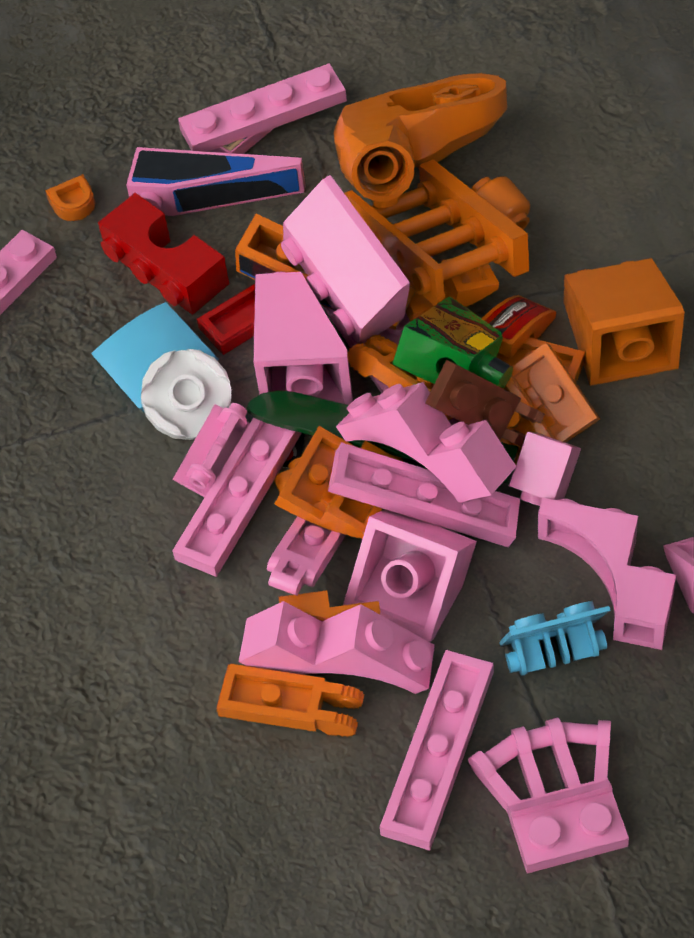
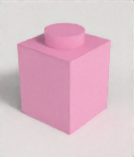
M527 432L516 464L517 467L514 470L509 486L522 490L521 500L538 506L541 505L542 497L554 500L564 499L581 448L539 433Z

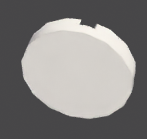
M174 350L164 353L150 365L142 381L141 403L147 419L158 431L174 439L193 440L197 437L215 404L222 408H229L231 405L232 389L227 371L214 357L200 350Z

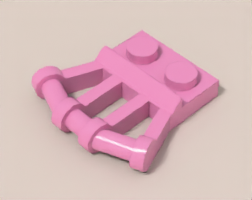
M558 717L545 721L546 726L526 731L524 726L511 729V735L485 753L478 751L468 758L473 772L508 813L527 874L628 847L629 837L612 792V785L607 778L611 721L598 720V725L561 722ZM567 743L596 745L594 781L584 784L580 783ZM548 746L552 748L565 789L550 793L545 792L532 753L533 750ZM517 756L531 798L520 800L496 770Z

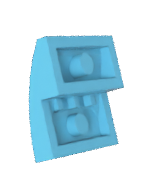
M167 302L153 307L128 322L91 353L142 412H144L141 403L143 378L150 365L164 353L174 350L187 351V349H194L214 357L217 361L219 360Z

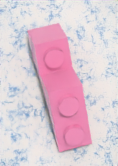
M424 382L404 388L401 384H396L385 390L381 395L374 397L371 393H366L348 405L347 410L349 414L336 426L346 442L353 440L373 441L393 447L412 457L430 470L448 488L458 503L491 496L517 467L487 420L466 425L464 422L451 425L443 412L425 404L430 392Z
M542 497L538 512V539L552 542L570 550L589 564L599 575L607 588L613 604L615 616L613 640L662 650L673 602L676 575L665 573L661 569L652 566H630L636 544L638 516L627 514L616 508L601 509L580 505L570 499L554 500Z
M283 601L247 618L239 662L250 667L302 675L333 673L361 676L390 683L417 694L429 689L435 645L361 604L324 621H320Z

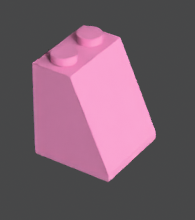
M301 272L256 274L253 362L259 394L277 390L289 391L349 405L353 402L347 348Z

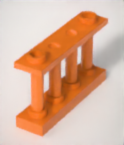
M434 159L419 164L420 183H418L416 189L401 194L398 197L399 202L395 206L375 208L373 205L370 206L353 190L344 193L409 280L416 293L423 295L434 306L445 299V280L490 262L499 264L513 277L529 272L528 233ZM420 205L432 209L395 224H391L387 220L389 217ZM444 223L454 227L452 230L416 244L408 238ZM467 242L478 247L439 264L431 258L434 255Z

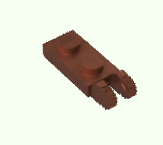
M446 360L425 404L467 425L487 420L499 440L504 438L520 447L523 446L526 435L515 429L510 430L507 428L514 412H518L521 417L531 422L541 423L545 415L520 402L521 398L448 360Z

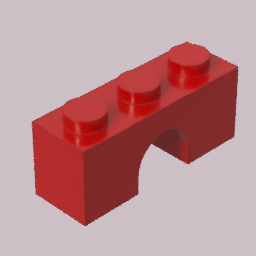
M136 192L98 222L103 240L101 247L112 261H121L131 269L134 276L143 284L149 282L161 292L167 302L173 306L180 305L192 315L230 284L225 257L197 236L193 235L177 247L163 248L171 241L165 213Z

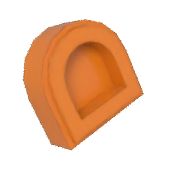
M83 174L45 190L50 205L63 220H82L94 210L95 200L93 192Z

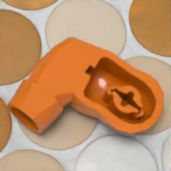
M484 73L462 74L427 84L390 91L346 105L334 129L337 155L345 178L363 197L372 200L373 207L389 208L395 206L399 202L398 197L409 188L414 178V167H419V164L433 159L439 162L454 151L486 135L507 110L506 81L499 76Z

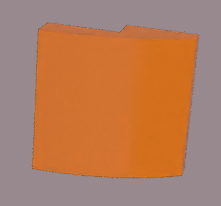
M544 343L513 366L512 375L503 389L520 397V402L545 415L541 423L521 417L515 411L507 426L508 429H515L527 435V432L539 433L566 443L601 420L548 343ZM504 438L500 440V442L518 446ZM520 446L514 462L515 465L517 464L522 447Z
M318 426L274 504L320 527L363 539L369 516L382 511L383 508L328 492L335 452L341 442L348 445L352 444ZM366 440L361 446V449L399 460Z

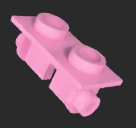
M231 403L229 408H222L215 404L172 480L205 498L250 424L245 417L247 410L237 403Z

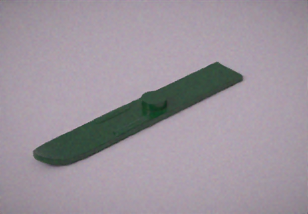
M280 390L262 393L250 400L247 406V412L251 416L267 424L308 435H314L318 426H321L343 440L344 438L336 426L349 414L347 410L348 405L297 392ZM365 440L347 442L361 448ZM368 441L390 455L416 461L393 447ZM501 442L513 462H515L519 446ZM510 475L503 481V483H508Z

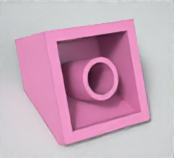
M386 509L369 516L343 605L379 601L381 616L431 642L434 640L464 584L477 541L440 526Z

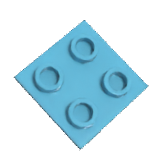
M588 601L564 608V612L557 614V619L546 621L544 613L514 621L515 625L509 627V632L499 642L500 647L512 645L513 652L505 654L510 673L519 671L522 676L546 668L539 640H541L548 666L550 668L556 667L551 637L556 639L563 663L569 664L570 654L564 634L567 636L573 661L599 656V650L607 649V641L603 630L594 631L592 623H595L611 611L610 607L606 606L595 609L593 601Z

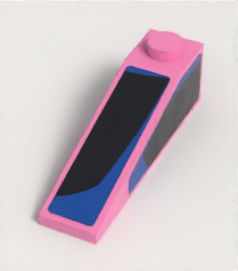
M142 147L136 148L126 184L129 197L136 192L168 216L304 193L306 187L302 158Z

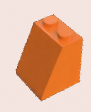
M652 258L626 261L618 265L592 270L584 269L576 273L564 275V306L578 350L585 351L584 369L590 386L679 369L685 312L682 304Z

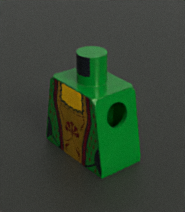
M447 297L404 326L392 363L396 367L435 384L446 360L501 388L505 387L513 372V366L497 358L503 340L501 332L451 297Z

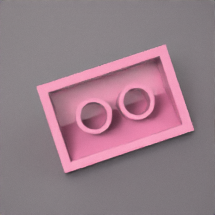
M327 176L321 180L283 222V241L281 242V247L288 260L294 266L300 264L307 273L306 281L319 301L325 299L334 311L332 313L333 320L344 336L351 334L357 344L367 342L366 340L370 339L371 336L378 335L404 318L410 282L332 176Z

